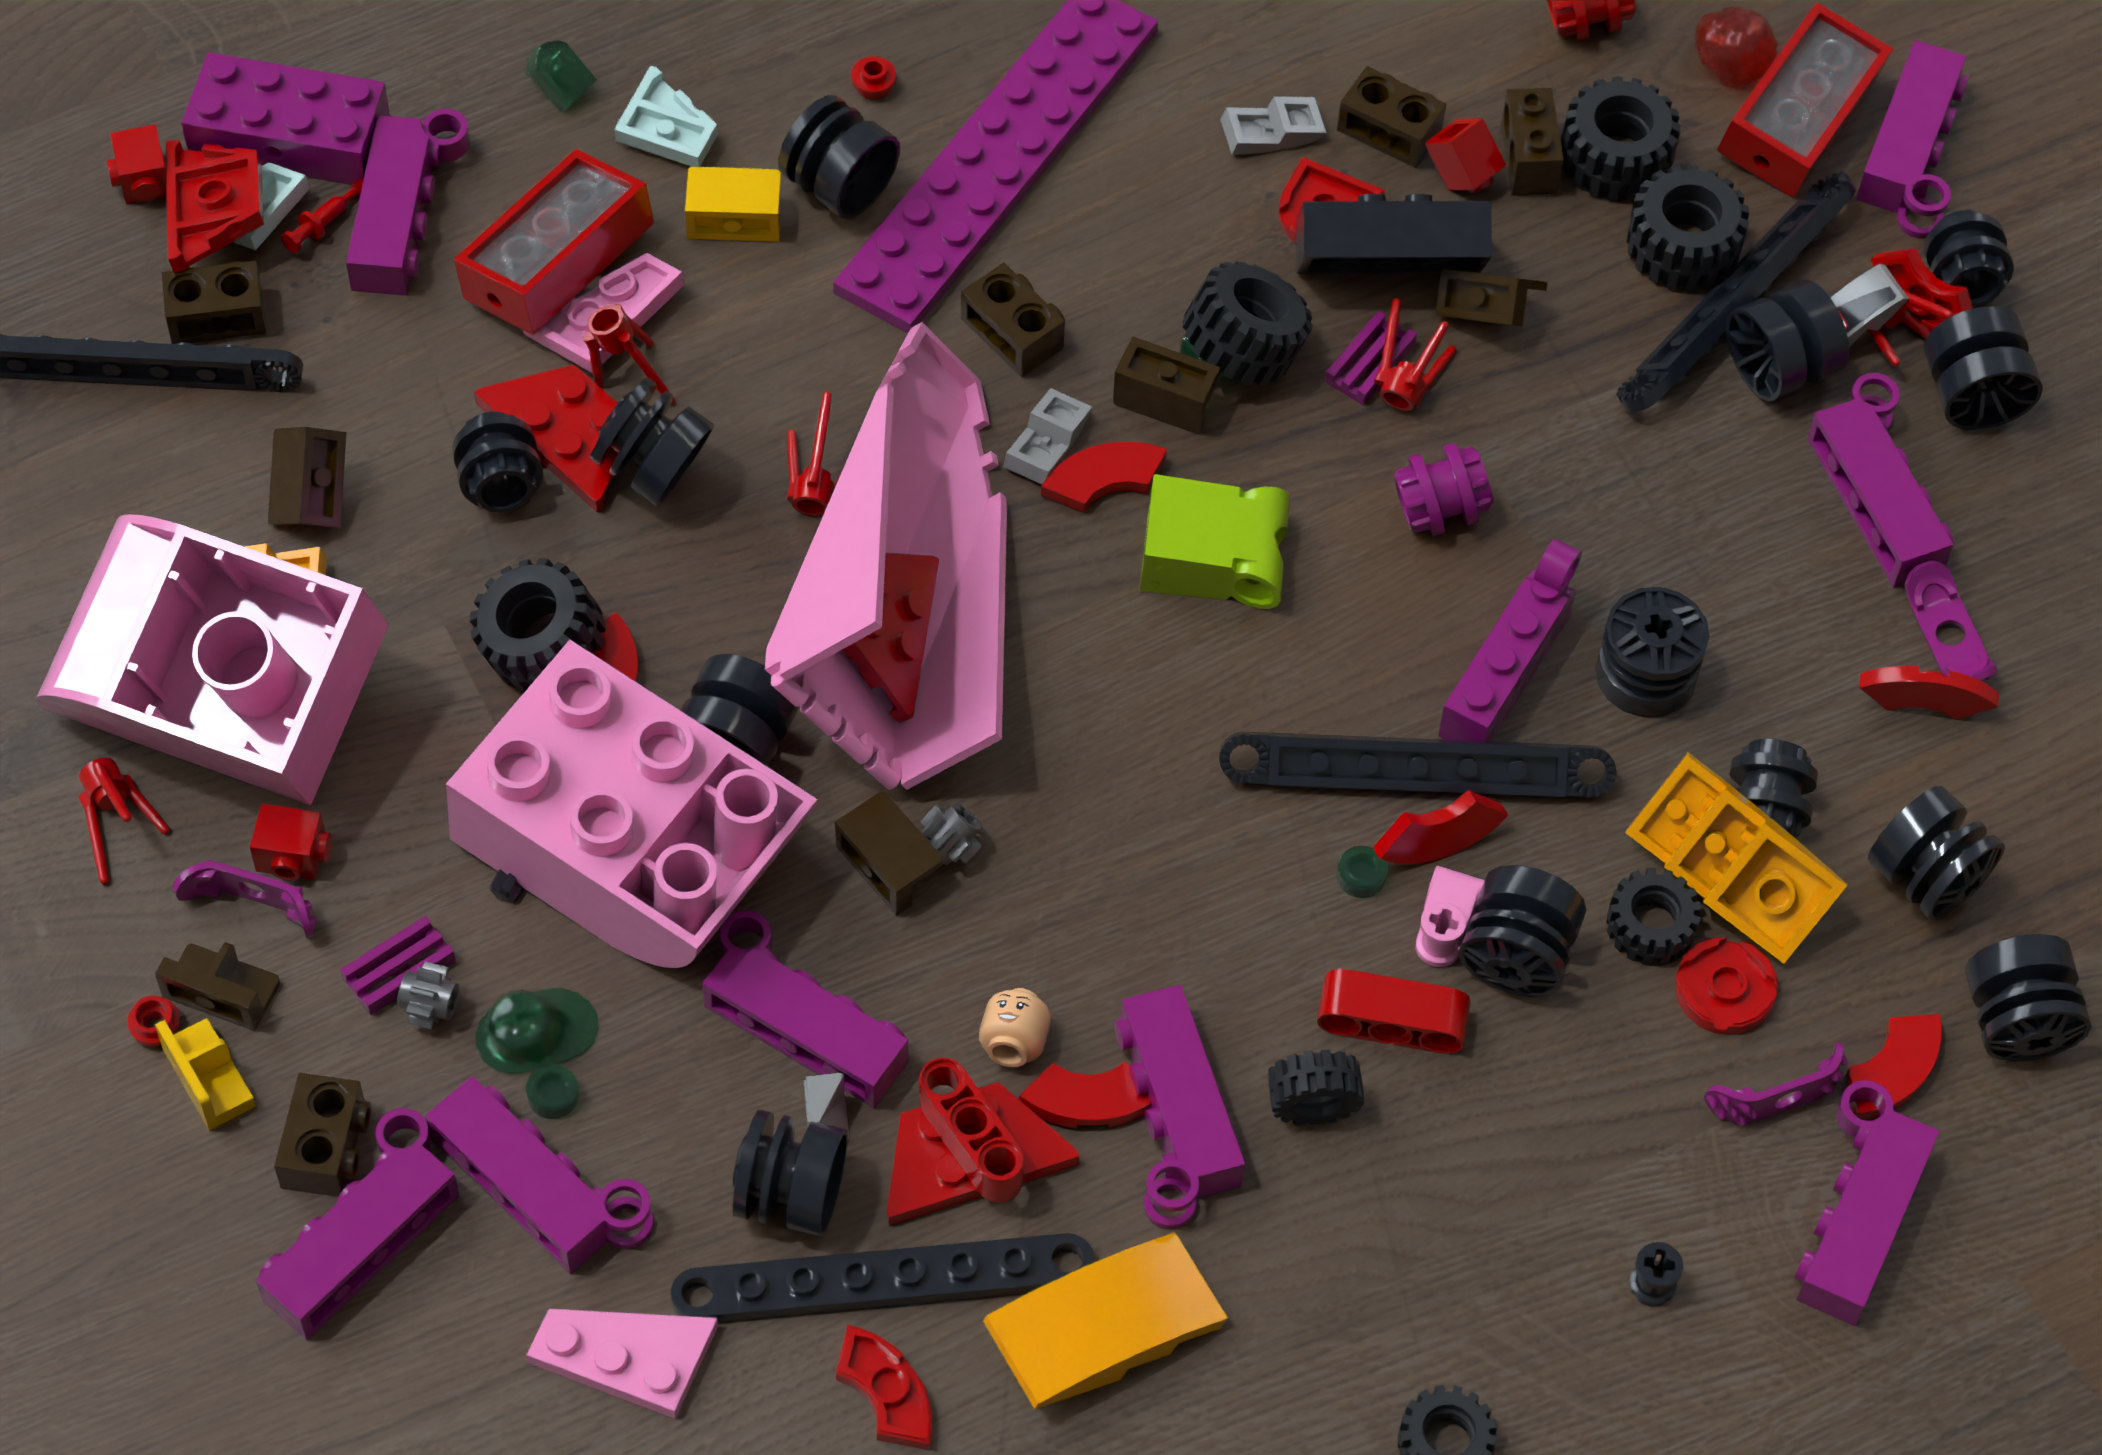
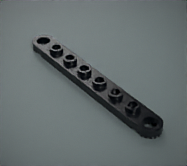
M1846 172L1833 173L1831 178L1827 175L1825 176V182L1820 179L1817 181L1818 184H1813L1811 186L1812 189L1807 191V197L1804 200H1798L1636 368V376L1628 378L1630 382L1622 383V387L1617 389L1616 395L1626 412L1636 413L1651 407L1675 384L1683 381L1690 374V368L1702 355L1709 353L1717 346V339L1726 331V322L1730 312L1766 294L1772 288L1773 280L1783 270L1794 265L1799 259L1798 254L1810 242L1818 239L1825 232V226L1856 193V188Z
M0 334V378L245 391H257V387H263L270 391L272 388H276V392H280L281 388H283L284 392H289V389L295 390L296 387L300 386L304 368L302 360L297 355L279 349L242 348L237 345H225L223 347L201 346L186 342L161 344L147 343L141 340L121 342L101 341L96 338L62 339L45 335L22 337Z
M1237 732L1225 739L1219 751L1222 771L1233 782L1241 784L1253 783L1279 786L1465 793L1470 790L1480 794L1581 796L1591 798L1600 797V795L1609 792L1608 790L1613 787L1617 777L1616 765L1611 755L1603 748L1593 745ZM1238 745H1251L1258 752V761L1249 770H1238L1230 763V754ZM1590 758L1603 762L1605 772L1600 781L1594 784H1585L1578 779V767H1580L1581 762H1585L1584 760L1586 759L1590 760Z
M1063 1233L696 1267L687 1269L676 1277L671 1287V1301L677 1316L717 1318L718 1321L737 1322L1026 1295L1072 1273L1063 1272L1054 1266L1052 1259H1054L1055 1254L1058 1255L1060 1251L1065 1252V1249L1068 1252L1073 1250L1074 1254H1079V1258L1082 1259V1265L1078 1268L1080 1269L1094 1263V1253L1090 1244L1081 1236ZM697 1284H700V1286L706 1285V1288H710L713 1293L711 1300L700 1307L688 1305L683 1300V1293L685 1294L686 1289H690L691 1285H694V1287Z

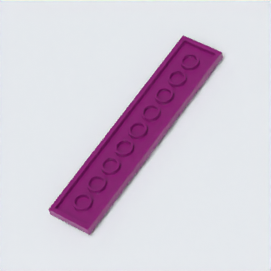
M1067 0L833 281V293L908 334L912 327L923 321L1158 32V20L1119 0Z

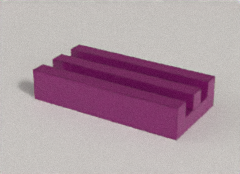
M1378 311L1326 371L1325 383L1363 406L1380 387V385L1374 382L1381 363L1360 388L1354 384L1383 351L1388 325L1384 313ZM1398 323L1395 340L1397 344L1394 346L1391 368L1397 366L1416 344L1417 333L1411 329L1407 332L1402 331L1401 323ZM1379 332L1382 333L1380 337L1375 341V343L1369 348V350L1363 355V357L1357 362V364L1351 369V371L1345 376V378H1342L1341 376L1347 371V369L1353 364V362L1359 357V355L1365 350V348L1371 343V341L1377 336V334Z
M425 915L341 968L340 972L342 980L369 1015H372L398 998L400 984L407 971L371 994L367 992L368 989L390 975L398 974L407 968L409 963L431 949H434L436 952L408 970L417 972L418 967L423 968L425 961L447 967L455 962L456 959L453 949L449 944L446 945L444 943L442 935L438 930L435 931L432 928L431 921Z

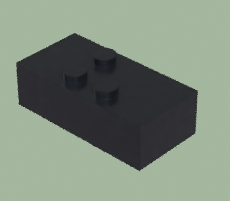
M1363 194L1358 196V201H1304L1296 217V274L1441 273V269L1481 273L1492 258L1491 201H1432V195L1410 194L1404 196V201H1386V196L1382 194Z

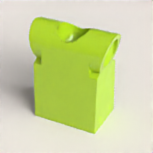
M1154 474L1148 509L1139 591L1226 600L1232 596L1237 601L1258 609H1271L1278 606L1281 601L1284 572L1283 560L1278 546L1284 539L1288 529L1289 493L1277 487H1259L1243 492L1237 486Z

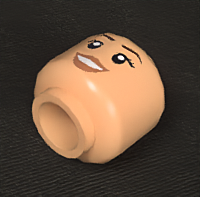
M1016 988L999 992L987 1003L979 1030V1041L994 1062L1007 1067L1022 1066L1025 1063L1036 1060L1043 1052L1051 1025V1013L1047 1005L1030 990Z

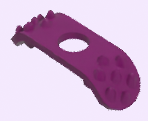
M1933 560L1916 565L1906 578V595L1914 617L1940 672L1947 676L1948 671L1952 670L1981 681L1983 679L1989 680L1992 675L1998 672L1996 664L1989 658L1958 594L1951 571L1941 562ZM1956 624L1963 629L1965 637L1959 644L1949 646L1937 639L1936 632L1942 625Z
M207 860L191 867L188 866L175 879L172 885V892L180 901L193 900L201 895L218 898L222 892L285 910L287 911L286 918L288 920L298 923L303 927L306 939L314 937L313 931L317 922L316 916L312 915L309 917L312 903L309 900L303 899L302 887L295 888L288 883L212 860ZM243 882L256 885L263 889L265 892L254 890L245 885Z
M1835 1042L1831 1057L1818 1063V1072L1759 1093H1754L1751 1087L1734 1091L1725 1086L1713 1085L1705 1093L1704 1101L1719 1119L1744 1126L1747 1123L1755 1122L1814 1101L1826 1093L1832 1095L1834 1094L1833 1081L1838 1082L1842 1080L1843 1074L1839 1066L1840 1064L1847 1065L1844 1043ZM1792 1092H1796L1792 1096L1784 1100L1778 1101L1783 1096Z

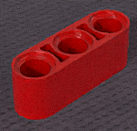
M1335 969L1327 972L1324 977L1317 1024L1322 1030L1339 1036L1435 1053L1452 1054L1464 1048L1471 999L1465 992L1451 987L1349 969Z
M946 1057L930 1060L923 1066L920 1072V1107L922 1112L978 1192L985 1199L994 1203H1004L1012 1200L1019 1194L1023 1185L1024 1155L1020 1146L963 1066L956 1060ZM939 1085H947L952 1087L954 1091L946 1095H940L933 1092L932 1089ZM966 1125H976L983 1131L975 1135H967L959 1129ZM995 1165H1004L1012 1171L1006 1175H994L988 1169Z

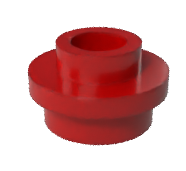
M865 57L857 61L852 67L851 82L862 97L871 100L881 99L888 95L894 87L896 70L890 61L882 57Z
M147 996L137 1001L127 1018V1025L132 1038L145 1046H160L161 1042L156 1027L147 1028L146 1025L153 1019L165 1020L172 1034H176L180 1027V1016L176 1006L171 1001L159 996Z

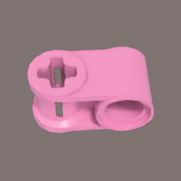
M1436 866L1425 899L1415 947L1418 957L1424 963L1434 967H1445L1457 960L1468 924L1472 916L1476 914L1475 905L1484 883L1483 879Z

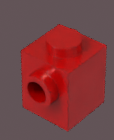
M1483 118L1456 119L1424 143L1448 190H1468L1470 193L1478 192L1488 187L1494 181L1492 176L1506 166Z
M156 124L110 133L115 159L106 160L112 188L122 187L125 203L146 202L167 196L166 166Z
M261 803L249 846L256 872L272 874L279 879L294 881L299 878L315 880L320 862L328 861L332 835L330 832H325L321 812Z

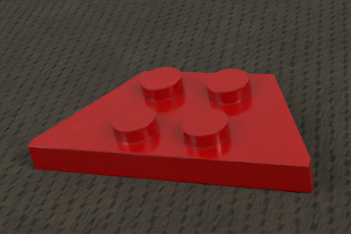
M178 140L166 141L168 261L173 273L181 272L264 225L262 163L257 150L245 148L225 149L220 145L204 144L201 149L202 151L183 149L181 142Z
M575 365L482 387L474 392L475 403L485 412H503L508 415H514L516 418L526 422L534 432L537 453L541 463L594 511L599 512L606 502L605 494L614 478L609 474V470L618 453L614 451L600 467L590 461L589 456L597 443L599 431L603 423L618 404L613 398Z
M886 553L882 628L842 649L847 657L856 663L861 676L871 689L881 686L895 705L889 714L898 723L911 719L914 715L939 565V558L932 555Z
M997 1082L978 1088L1022 1150L1024 1155L1023 1183L1079 1165L1077 1149L1002 1084ZM921 1107L901 1113L887 1204V1222L889 1226L982 1197L928 1121ZM966 1125L959 1129L967 1135H975L983 1131L976 1125ZM995 1165L988 1169L994 1175H1006L1012 1171L1004 1165Z

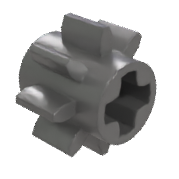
M953 803L950 807L946 805L944 809L935 804L920 821L925 826L921 832L942 856V864L949 865L952 861L956 863L959 859L967 864L982 847L978 842V839L981 837L978 832L982 828L980 821L969 809L959 803Z
M425 961L423 968L418 967L417 972L408 970L405 973L400 984L397 1005L398 1008L405 1009L406 1014H409V1024L432 1029L434 1022L439 1023L440 1018L445 1020L451 1019L458 1001L459 983L450 981L451 977L447 976L449 967Z

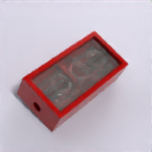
M1816 2L1731 120L1716 151L1794 199L1878 79L1893 48Z
M575 149L454 258L463 299L534 335L654 224L647 184Z

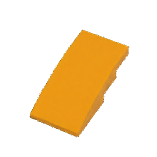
M1687 752L1625 832L1663 861L1665 869L1672 871V874L1677 878L1682 876L1687 880V885L1690 888H1694L1704 898L1703 903L1783 964L1847 887V883L1810 850L1689 752Z
M1176 1232L1128 1248L1050 1282L986 1315L983 1322L1033 1408L1037 1409L1119 1381L1129 1368L1171 1355L1178 1343L1221 1329L1228 1317Z

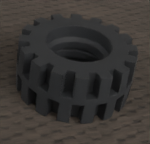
M1647 868L1645 875L1642 876L1640 871L1637 870L1630 874L1629 880L1623 878L1619 882L1609 904L1606 924H1608L1607 933L1609 939L1616 938L1614 947L1619 952L1624 949L1628 950L1626 958L1635 961L1637 956L1643 958V965L1649 966L1652 965L1653 959H1658L1661 966L1669 964L1671 956L1678 960L1683 956L1685 949L1689 950L1700 923L1701 903L1696 902L1698 894L1694 888L1686 890L1688 881L1682 876L1674 880L1671 878L1672 871L1664 869L1663 875L1656 874V868ZM1650 904L1662 907L1671 914L1674 924L1665 929L1646 927L1637 921L1633 914V909L1641 905Z
M1313 1050L1304 1051V1055L1292 1054L1287 1056L1288 1060H1278L1275 1062V1066H1271L1268 1070L1272 1112L1275 1118H1280L1282 1122L1288 1123L1293 1121L1294 1125H1302L1305 1122H1310V1125L1319 1124L1321 1121L1332 1123L1337 1122L1336 1118L1346 1119L1350 1117L1351 1112L1357 1113L1361 1110V1106H1364L1359 1060L1356 1061V1057L1352 1054L1346 1056V1052L1337 1051L1331 1053V1050H1321L1320 1053H1313Z
M1445 1385L1435 1386L1433 1393H1429L1425 1389L1418 1394L1416 1401L1411 1400L1407 1405L1400 1423L1397 1448H1400V1455H1446L1435 1451L1426 1442L1425 1430L1431 1423L1451 1421L1460 1425L1469 1436L1468 1448L1456 1455H1493L1497 1440L1496 1420L1490 1418L1491 1409L1487 1403L1483 1405L1478 1403L1479 1396L1471 1391L1468 1396L1462 1394L1463 1387L1454 1385L1452 1392L1445 1390Z

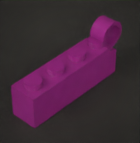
M453 109L435 110L428 114L423 122H421V119L377 116L346 260L351 291L407 295L410 277L417 278L419 273L420 252L416 250L418 240H425L428 220L427 213L424 212L425 203L432 204L434 199L435 178L431 176L433 167H440L441 162H451L460 159L467 153L470 147L467 120L460 112ZM444 131L457 133L456 136L450 139L435 138L437 134Z
M1556 538L1552 540L1544 552L1537 569H1533L1529 576L1523 580L1444 704L1438 733L1439 737L1445 740L1492 741L1571 616L1576 590L1568 587L1578 568L1582 551Z
M739 911L731 914L720 929L723 957L702 983L704 1007L817 1075L843 1073L845 1092L874 1109L909 1063L908 1039L904 1033L889 1021L881 1020L878 1022L863 1013L861 1007L851 998L845 995H838L836 997L821 988L818 981L809 973L800 969L793 971L779 963L771 952L772 938L770 925L762 915L753 911ZM741 932H753L762 939L758 945L749 949L738 948L730 942L735 935Z
M1868 1080L1857 1081L1849 1085L1839 1102L1836 1111L1838 1125L1845 1134L1855 1139L1852 1148L1861 1151L1855 1166L1847 1162L1844 1163L1832 1190L1842 1195L1836 1210L1825 1206L1813 1233L1823 1238L1817 1253L1806 1249L1794 1279L1803 1282L1796 1299L1797 1301L1853 1326H1856L1940 1132L1937 1129L1893 1111V1100L1889 1092L1880 1084ZM1855 1100H1867L1878 1108L1880 1118L1873 1121L1861 1120L1852 1113L1849 1104Z
M394 1109L386 1113L379 1120L375 1135L380 1157L375 1164V1168L360 1182L354 1181L341 1192L337 1199V1204L322 1218L315 1217L310 1220L301 1230L298 1240L283 1254L277 1253L273 1255L260 1270L256 1283L262 1301L306 1341L459 1197L455 1174L430 1153L431 1138L427 1122L419 1112L413 1109ZM400 1129H412L420 1134L418 1140L407 1148H395L387 1143L389 1137Z

